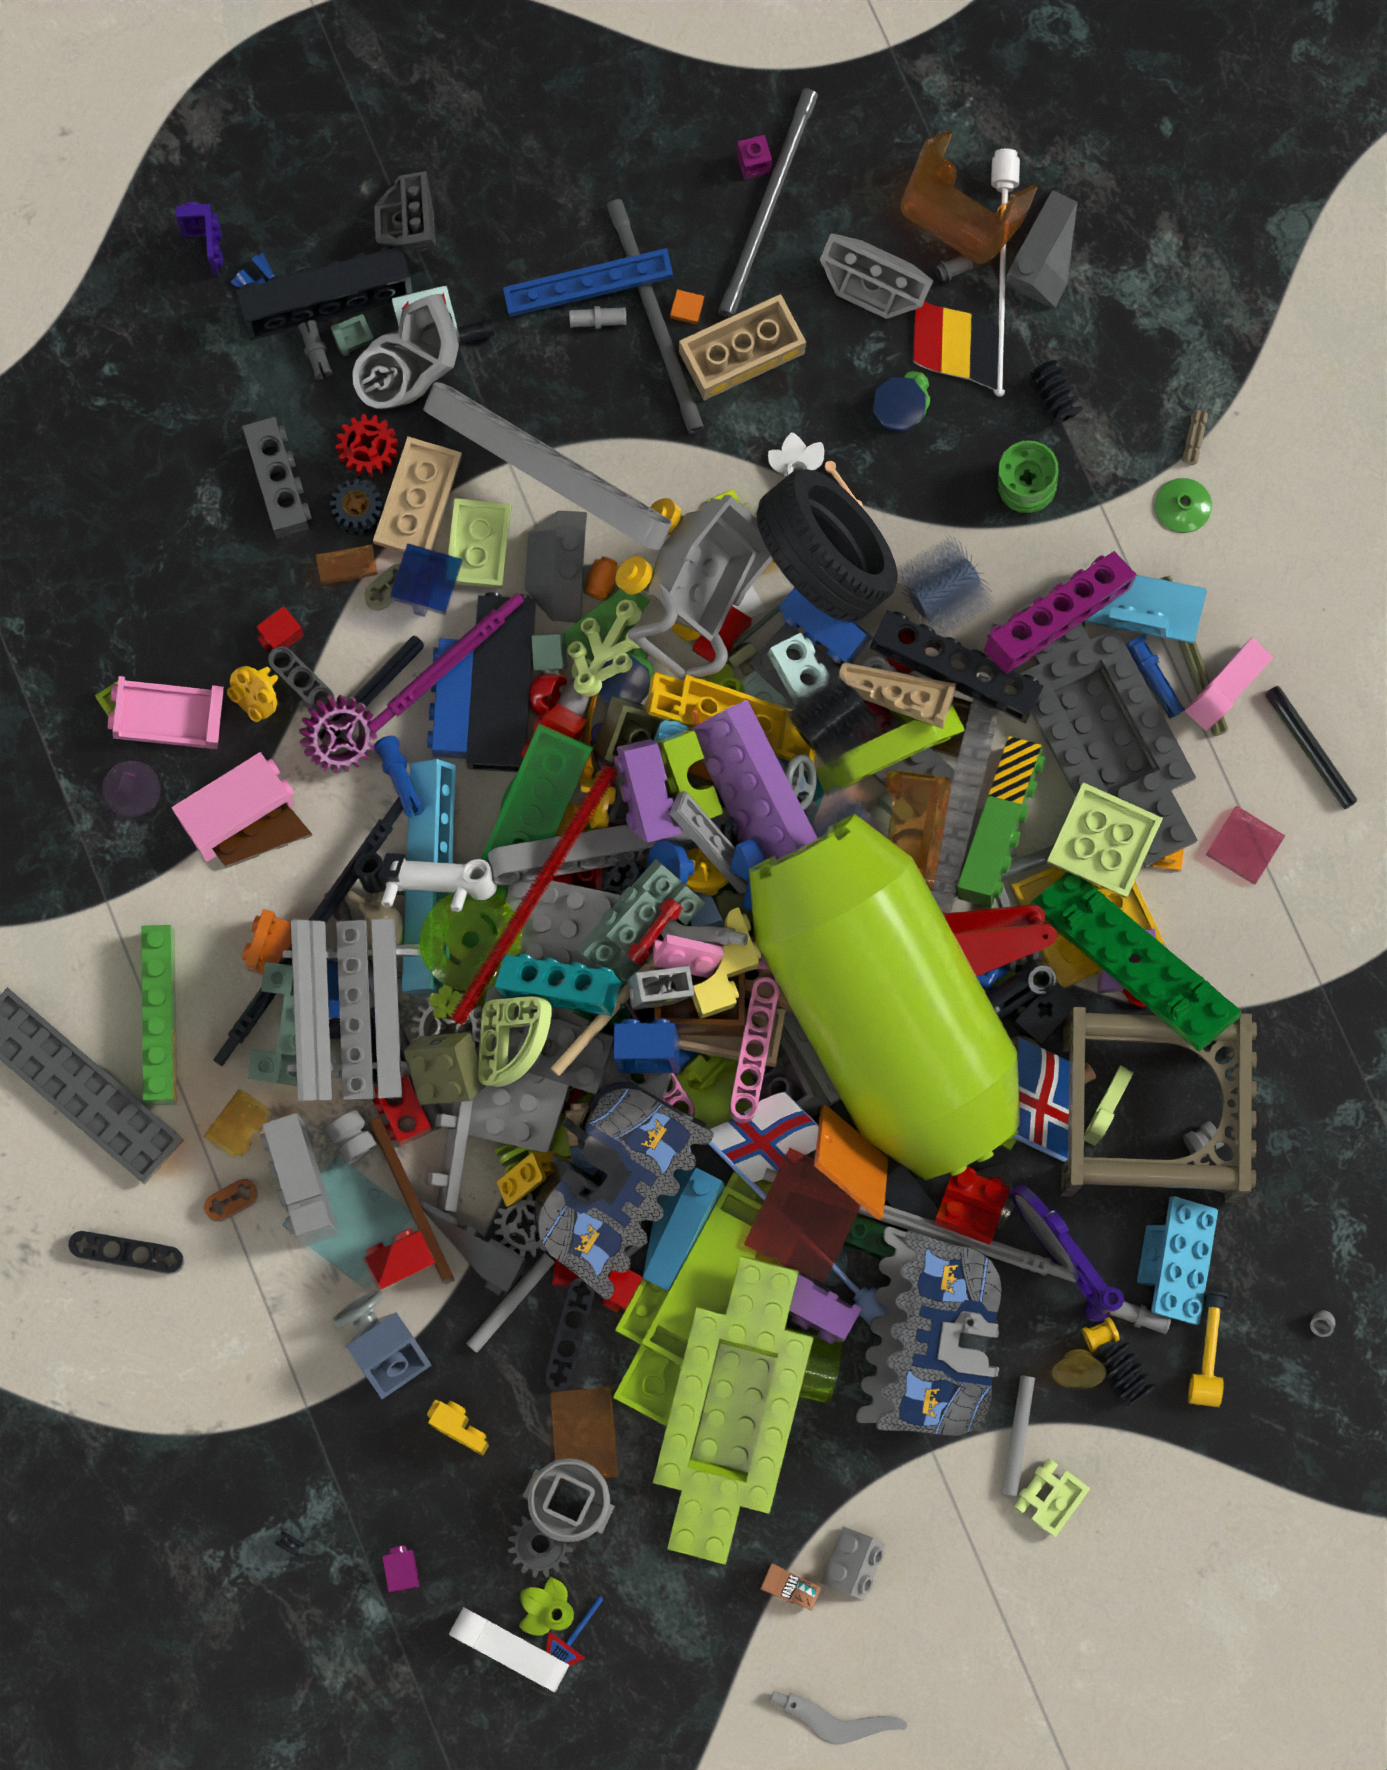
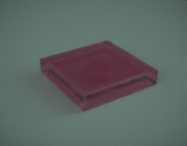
M1236 805L1205 855L1255 885L1286 835Z

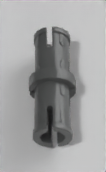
M313 320L307 321L310 328L309 333L305 322L299 325V330L306 346L304 349L305 355L311 361L314 377L318 380L324 379L321 372L322 367L327 378L332 375V370L325 354L327 351L326 345L320 339L317 323Z

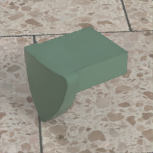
M363 314L330 326L335 344L343 357L348 356L349 352L369 345L374 341Z

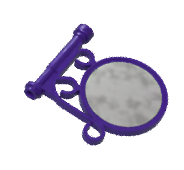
M1018 1184L1010 1191V1195L1023 1221L1052 1260L1058 1265L1067 1267L1073 1273L1079 1290L1089 1301L1085 1307L1087 1319L1093 1323H1100L1108 1317L1110 1312L1119 1310L1124 1302L1122 1292L1118 1288L1108 1287L1068 1234V1227L1059 1214L1053 1209L1049 1210L1025 1185Z

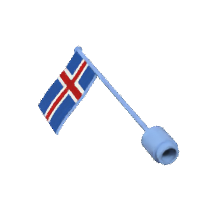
M1018 1037L1020 1125L1017 1128L1018 1134L1013 1138L1062 1162H1066L1068 1159L1069 1061Z

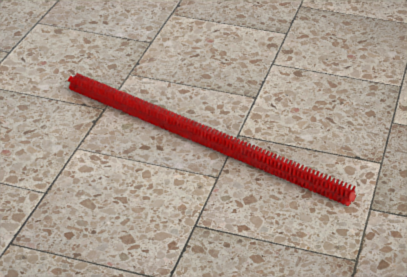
M604 766V769L601 770L602 772L599 773L600 775L597 776L598 779H596L592 788L589 789L590 791L586 795L587 798H584L585 801H582L583 804H580L581 807H578L579 810L572 817L573 820H570L571 823H568L569 826L562 833L564 836H560L562 839H558L559 842L552 849L553 851L550 852L552 855H549L550 858H547L548 861H545L546 864H543L544 867H541L542 871H539L538 877H535L536 880H533L534 883H531L532 886H529L530 889L527 890L529 893H525L527 896H523L525 899H521L522 902L515 909L517 912H513L515 915H512L513 918H510L511 921H508L509 924H506L508 928L504 927L505 931H502L503 934H500L501 937H498L499 940H496L497 943H494L496 947L492 946L494 950H490L492 953H488L490 956H486L487 959H484L485 962L482 963L484 966H480L482 969H478L480 972H476L478 975H475L476 978H473L474 982L471 981L472 985L469 984L470 988H467L468 991H465L466 994H463L464 997H461L463 1001L459 1000L461 1004L457 1003L459 1007L455 1006L457 1010H453L455 1013H451L452 1016H449L463 1026V1023H465V1019H467V1016H469V1013L477 1004L476 1000H479L478 997H481V994H483V991H485L489 984L488 981H491L490 978H493L492 975H495L494 972L498 969V965H501L500 962H503L502 959L510 950L509 946L512 947L511 943H514L513 940H516V937L522 931L521 927L524 928L523 924H526L525 921H528L527 918H530L529 915H532L533 908L535 909V905H538L537 902H540L539 899L545 893L544 889L547 890L546 886H549L548 883H551L550 880H553V877L557 874L556 870L559 871L558 867H561L560 864H563L562 861H565L564 858H567L565 854L569 855L568 851L570 852V848H573L572 845H575L574 842H577L576 839L580 836L579 832L582 833L581 829H585L583 826H586L585 823H588L587 819L590 820V817H592L591 813L594 814L593 810L596 811L595 807H598L597 804H600L599 801H602L600 797L604 798L602 794L606 795L604 791H608L607 788H610L609 785H612L611 782H614V775L617 776V771L611 767Z

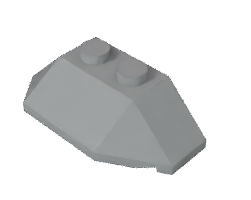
M833 233L830 234L820 257V262L824 266L827 277L837 296L886 319L922 307L933 283L931 278L913 264L864 241Z

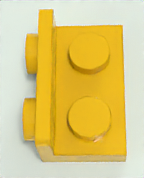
M532 1152L496 1181L507 1207L514 1206L553 1173L552 1170L555 1164L551 1158L554 1154L559 1155L558 1152Z

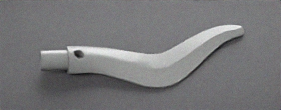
M671 919L661 932L663 938L669 934L704 943H721L725 945L733 943L745 946L748 942L747 934L735 932V929L684 926L674 919Z
M773 1691L770 1703L784 1707V1712L799 1717L821 1738L833 1744H845L881 1731L891 1729L904 1730L907 1727L905 1721L885 1716L842 1721L834 1718L806 1699L792 1693L787 1696Z

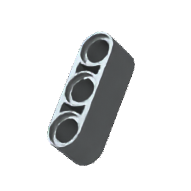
M281 646L276 647L270 652L268 661L272 673L277 675L278 680L307 708H313L315 711L319 709L315 702L320 697L332 696L335 700L331 689L290 649ZM280 658L290 660L289 664L284 668L275 666L276 661ZM305 677L310 680L306 687L300 688L295 686V682L299 678Z

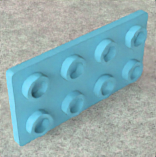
M1137 575L1129 591L1084 622L1195 643L1207 590L1202 587Z
M1170 1197L1165 1225H1146L1137 1283L1145 1286H1155L1152 1313L1193 1325L1200 1324L1218 1215L1217 1209L1179 1197Z

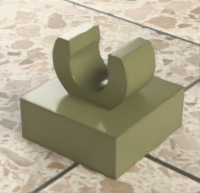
M744 642L728 653L726 664L732 668L738 666L744 675L752 673L754 670L748 664L751 661L750 657L757 653L752 642Z

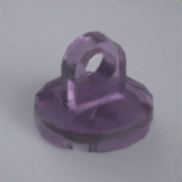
M129 760L118 763L108 771L103 780L102 793L105 803L113 813L123 818L135 819L145 815L147 812H151L160 800L161 786L158 776L150 766L140 761Z

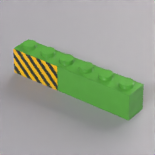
M1008 736L957 886L958 899L992 908L995 898L1000 899L1004 882L1000 881L1003 873L1008 874L1012 863V857L1009 856L1011 848H1017L1021 835L1018 828L1020 822H1026L1029 812V806H1026L1029 797L1034 798L1038 782L1034 781L1037 772L1042 773L1046 757L1042 756V744Z
M171 925L141 926L143 1101L147 1106L177 1105L175 931Z

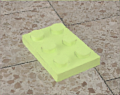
M454 499L446 583L503 589L511 504Z

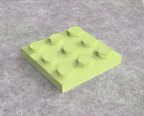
M1083 782L1046 863L1127 898L1163 818Z

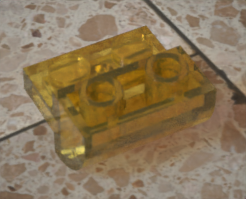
M238 1089L203 1137L209 1141V1144L223 1151L231 1158H235L237 1155L242 1157L252 1144L249 1139L255 1131L260 1133L263 1130L262 1124L269 1122L270 1118L267 1115L271 1110L246 1092Z

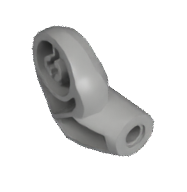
M441 294L427 296L407 305L402 310L398 330L383 334L374 340L368 349L356 360L353 369V385L358 397L366 405L377 409H388L410 404L424 395L434 381L454 368L459 344L454 324Z

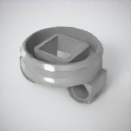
M571 1458L551 1462L540 1471L535 1469L523 1494V1498L528 1501L529 1513L536 1527L549 1538L560 1542H577L588 1538L594 1533L602 1535L615 1507L610 1504L608 1486L600 1472L587 1462ZM561 1479L590 1492L577 1521L548 1509Z

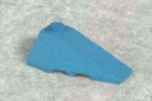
M696 1167L688 1171L676 1169L673 1177L679 1182V1192L673 1196L661 1194L657 1197V1203L663 1208V1216L659 1221L652 1223L643 1279L668 1292L725 1188L722 1180Z

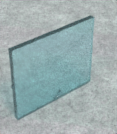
M337 1155L323 1172L322 1178L340 1235L308 1246L363 1289L367 1290L372 1284L373 1279L362 1257L368 1255L366 1249L380 1242L385 1247L395 1242L394 1235L410 1228L413 1231L416 1224L407 1208L351 1165H346L345 1161ZM285 1220L282 1226L289 1231Z

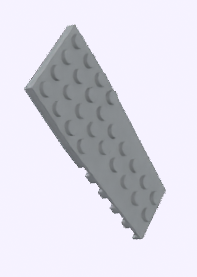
M533 880L509 884L496 940H499L498 937H501L500 934H503L502 931H505L504 927L508 928L506 924H509L508 921H511L510 918H513L512 915H515L513 912H517L515 909L522 902L521 899H525L523 896H527L525 893H529L527 890L530 889L529 886H532L531 883H534ZM551 881V883H548L549 886H546L547 890L544 889L545 893L539 899L540 902H537L538 905H535V909L533 908L532 915H529L530 918H527L528 921H525L526 924H523L524 928L521 927L522 931H520L516 940H513L514 943H511L512 947L509 946L510 950H508L506 955L517 956L518 953H522L537 960L552 958L562 964L570 965L571 962H578L587 968L597 969V966L586 958L577 947L597 926L602 915L608 909H612L620 900L621 895ZM500 962L501 965H498V969L494 972L495 975H492L493 978H490L491 981H488L485 1004L490 1000L505 999L495 988L503 962ZM536 975L531 977L529 981H532ZM563 979L558 981L555 986L559 985ZM587 984L586 986H584V988H583L582 990L587 989L590 984ZM518 1005L514 1010L515 1019L518 1017L519 1014ZM551 1006V1017L585 1028L590 1024V1021L574 1014L571 1009ZM525 1026L510 1027L508 1064L516 1056ZM496 1036L492 1041V1050L496 1048ZM548 1039L545 1041L542 1049L545 1055L553 1056L556 1054L558 1046L553 1039ZM479 1042L478 1054H477L478 1059H479L480 1042ZM526 1072L521 1078L506 1086L493 1087L486 1085L473 1098L468 1135L540 1152H552L551 1144L555 1132L559 1130L562 1121L559 1119L564 1103L568 1102L570 1086Z

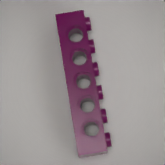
M1115 551L1105 557L1103 555L1097 557L1085 571L1080 569L1070 578L1069 582L1056 585L1044 599L1042 597L1037 598L1031 603L1029 609L1023 613L1021 611L1016 612L1008 620L1007 624L1002 627L1000 625L994 627L987 635L988 641L984 651L1005 674H1008L1129 591L1137 574Z

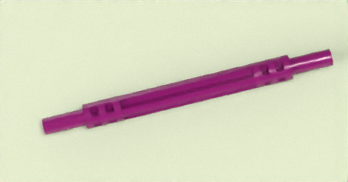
M516 593L498 610L493 609L386 704L387 708L367 725L371 732L375 734L394 716L399 717L504 624V619L524 602L522 596Z

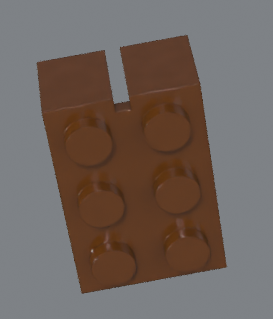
M745 972L728 978L729 982L734 981L739 998H736L737 1003L733 1008L700 1019L692 997L671 1005L654 1007V1019H667L670 1023H675L678 1035L743 1037ZM691 974L693 986L709 979ZM672 981L671 989L676 991V985L674 981Z

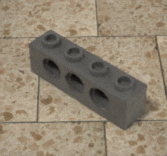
M272 417L242 426L276 539L309 530L307 520L312 519L307 502L301 504L299 494L304 493L299 476L294 478L291 468L296 467L292 451L286 452L283 442L288 441L284 425L278 426L276 418ZM268 447L278 449L275 454L270 456L263 453ZM280 472L286 475L282 481L276 482L271 480L275 473ZM288 498L294 501L290 507L283 508L279 506L283 499Z

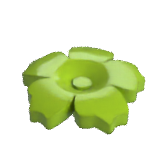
M444 984L442 988L438 989L439 994L431 993V996L428 998L431 1002V1007L436 1008L433 1015L437 1019H446L448 1015L452 1016L451 1013H455L453 1010H457L455 1006L459 1007L457 1003L461 1004L459 1000L463 1001L461 997H464L459 991L453 992L452 985Z

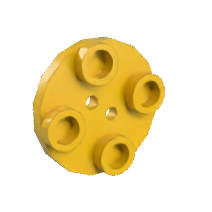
M242 666L231 674L227 695L231 701L238 703L248 713L251 720L259 722L270 717L276 711L277 699L272 686L277 682L278 676L268 677L269 667L257 671L255 668Z
M598 771L593 779L580 778L578 785L581 786L580 791L588 793L596 779H598L597 776L602 771ZM615 787L607 788L608 791H604L606 795L602 794L604 798L600 797L602 801H599L600 804H597L598 807H595L596 811L593 810L594 814L591 813L592 817H590L589 825L592 829L608 827L609 813L607 811L609 804H613L615 801ZM574 803L571 810L574 811V814L579 810L578 807H581L580 804Z
M700 848L686 851L687 858L691 859L694 863V873L688 877L686 886L692 891L702 893L705 896L716 895L719 889L723 888L729 881Z

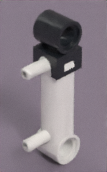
M372 852L361 855L354 864V869L366 892L379 893L384 890L381 904L387 908L392 907L396 895L405 896L406 890L454 893L450 908L454 912H460L467 894H470L475 900H486L493 896L497 890V884L494 883L489 863L482 859H475L467 864L408 861L405 854L386 853L382 861L380 855Z

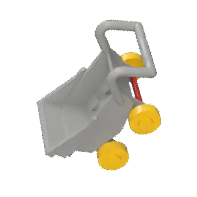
M724 495L722 500L711 498L710 502H706L702 511L686 513L685 516H682L681 508L669 498H662L654 502L650 508L671 520L672 524L667 533L670 536L659 550L654 571L651 564L643 557L633 556L621 564L617 570L615 581L617 586L629 595L642 592L655 597L662 603L666 614L661 621L631 628L628 631V637L680 680H683L686 674L697 678L713 675L719 672L727 662V649L718 633L732 604L735 606L741 604L746 592L773 558L763 542L757 518L732 496ZM671 627L673 632L684 641H692L702 635L710 641L716 653V658L709 664L684 670L645 637L663 633Z

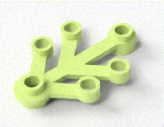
M625 599L618 603L616 607L617 619L603 643L599 634L600 625L594 618H586L581 623V630L589 639L594 660L589 667L585 658L587 649L580 641L572 642L567 648V652L575 661L579 673L574 680V689L578 694L592 697L601 690L602 681L631 669L633 662L626 652L640 647L628 637V633L626 640L618 644L616 643L625 626L633 625L641 618V609L634 601ZM613 659V664L603 668L605 662Z

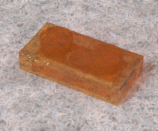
M372 545L316 555L321 585L378 575Z

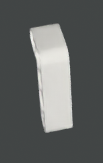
M464 1607L449 1633L450 1636L553 1692H556L569 1667L567 1663Z

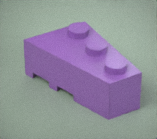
M648 739L617 747L618 756H615V765L618 773H622L624 784L620 785V791L623 801L628 803L629 813H626V822L629 830H633L636 835L646 842L681 835L680 826L673 825L672 817L669 814L670 808L673 806V799H668L665 785L667 777L658 743Z
M798 1275L789 1315L792 1316L791 1322L805 1330L808 1326L818 1331L817 1337L832 1345L834 1341L840 1343L846 1339L862 1308L855 1304L853 1306L840 1300L839 1296L831 1291L828 1293L814 1285V1282Z

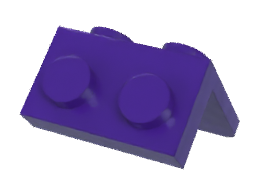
M187 202L183 206H176V217L182 237L206 236L207 256L213 276H219L218 268L223 267V255L219 244L222 236L217 213L212 214L210 204Z

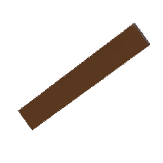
M379 1116L370 1121V1126L418 1230L421 1231L436 1262L434 1265L443 1284H449L455 1281L453 1274Z

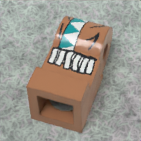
M772 1563L760 1590L812 1611L821 1587Z

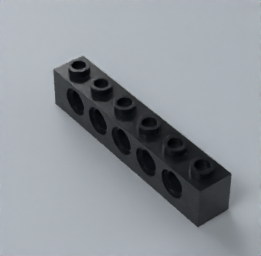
M887 610L870 646V649L929 678L955 683L956 691L1026 724L1044 687L1039 684L1038 679L1031 675H1021L1013 670L1005 674L983 652L976 649L969 650L961 646L958 640L952 637L944 638L936 634L935 630L925 624L917 625L909 621L906 615L897 611L892 613ZM907 635L911 637L913 642L904 644L898 637ZM934 648L938 651L939 655L931 657L926 654L924 649ZM959 660L964 664L965 668L955 669L951 665V661ZM986 673L990 676L991 680L989 682H982L978 679L977 674ZM1011 685L1016 689L1017 693L1014 695L1007 694L1003 686Z

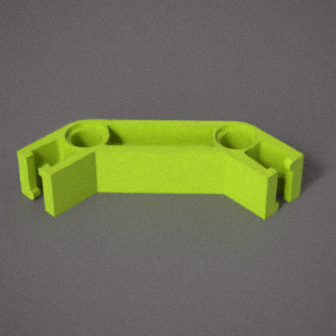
M951 705L943 729L915 719L866 744L864 743L856 747L858 751L856 752L853 749L852 755L850 752L847 753L846 756H849L847 759L844 757L845 754H842L841 756L844 759L842 761L837 760L836 763L833 762L834 766L832 768L824 764L815 770L825 794L829 796V794L832 795L829 791L830 789L834 788L836 791L845 790L870 775L927 748L950 740L951 736L960 734L965 729L953 705Z

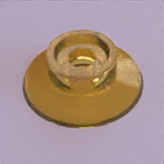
M1072 1350L1056 1363L1052 1370V1376L1063 1387L1087 1389L1098 1385L1104 1380L1106 1369L1099 1360L1093 1358L1090 1352Z

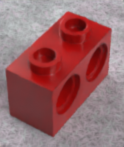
M407 1074L401 1077L403 1099L400 1104L392 1106L386 1102L387 1098H378V1088L374 1089L377 1097L372 1099L379 1115L385 1113L389 1124L384 1127L391 1142L397 1140L400 1147L432 1132ZM405 1118H410L415 1122L414 1128L409 1132H403L399 1129L400 1121Z

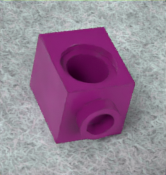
M765 135L738 141L737 158L744 180L771 173L772 157Z
M406 1546L388 1549L389 1555L382 1556L388 1592L392 1593L420 1587L414 1551H407Z

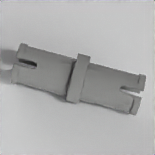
M594 306V309L569 310L570 328L595 326L596 329H601V326L626 325V307L606 309Z
M1125 1301L1119 1310L1109 1313V1315L1134 1323V1327L1140 1328L1143 1326L1164 1334L1167 1333L1172 1319L1152 1313L1151 1310L1147 1309L1146 1305L1141 1304L1137 1306Z

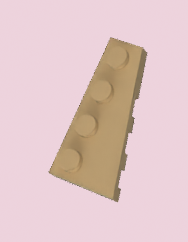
M845 662L842 663L839 674L842 678H845L847 684L849 685L850 683L851 687L854 690L856 689L861 699L943 729L955 694V683Z

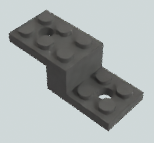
M551 1017L546 1040L553 1039L557 1043L558 1050L555 1055L547 1056L542 1049L538 1058L527 1072L596 1094L602 1087L614 1082L634 1083L664 1100L672 1073H648L647 1080L642 1084H638L633 1080L632 1073L620 1074L614 1060V1035L602 1031L591 1040L560 1076L556 1075L550 1068L586 1028ZM525 1026L516 1055L525 1042L530 1026Z

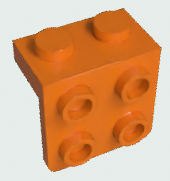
M266 909L262 910L261 916L256 915L251 932L255 933L252 943L246 944L242 960H246L245 965L248 971L262 975L264 974L265 962L278 964L283 957V951H287L292 944L291 922L277 918L275 912Z

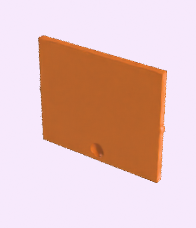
M824 1104L820 1110L814 1166L876 1219L881 1220L884 1215L888 1157Z

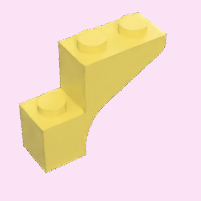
M739 907L732 909L728 913L724 921V927L735 929V932L747 934L748 942L745 946L733 943L731 945L721 944V947H723V957L718 964L715 974L708 980L693 986L694 996H692V1000L700 1019L733 1008L737 1003L736 998H739L734 981L729 982L728 978L756 969L760 963L759 959L762 958L756 942L751 941L748 931H751L749 919L746 914H741Z

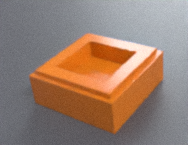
M677 289L670 319L698 325L704 296Z

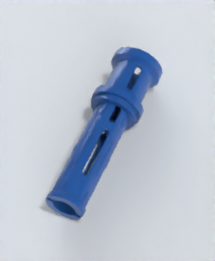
M1143 634L1125 645L1140 673H1143L1165 709L1168 718L1171 719L1179 715L1180 712L1185 711V708L1158 665L1159 657L1153 655L1146 643L1147 637Z
M385 736L374 744L375 752L382 759L383 772L391 777L397 795L400 797L405 815L412 817L410 811L412 809L414 816L422 812L423 808L406 771V757L400 753L398 738L395 736Z

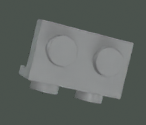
M842 1527L821 1583L852 1595L857 1599L864 1600L866 1594L872 1588V1578L877 1565L883 1559L885 1544L868 1535Z

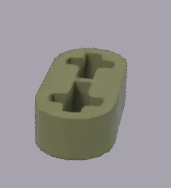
M394 564L369 584L364 593L368 607L376 611L383 610L407 591L412 584L410 569L403 564ZM397 573L399 575H402L403 573H405L404 583L397 581L392 586H390V584L394 581L393 574ZM385 588L387 589L382 594L383 601L380 602L378 599L372 601V592L376 591L379 594Z

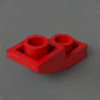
M731 606L718 633L727 649V653L733 649V641L750 628L752 623L751 617ZM701 635L693 645L692 651L711 663L716 658V653L710 641Z

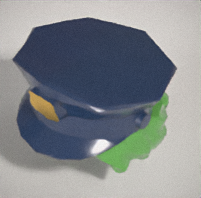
M911 371L906 373L905 378L892 376L875 390L873 414L882 423L881 426L890 431L903 432L918 424L924 418L926 410L930 405V397L927 392L929 386L927 377L922 372Z
M641 647L626 652L633 662L629 671L620 672L602 681L599 698L608 705L612 696L641 704L648 695L654 670L647 660L649 654ZM613 659L607 661L603 668L613 664Z

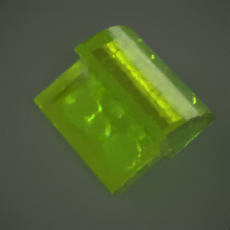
M785 1327L786 1330L814 1337L799 1397L830 1403L839 1373L843 1341L840 1343L834 1341L831 1345L817 1337V1334Z

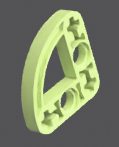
M533 996L495 999L488 1001L484 1005L481 1016L478 1078L483 1085L493 1087L509 1085L521 1078L532 1067L545 1044L550 1027L552 1008L547 999ZM518 1005L519 1014L518 1017L515 1019L514 1010ZM531 1009H538L537 1012L531 1014ZM530 1026L523 1046L515 1058L508 1064L510 1027ZM496 1036V1048L492 1050V1041Z

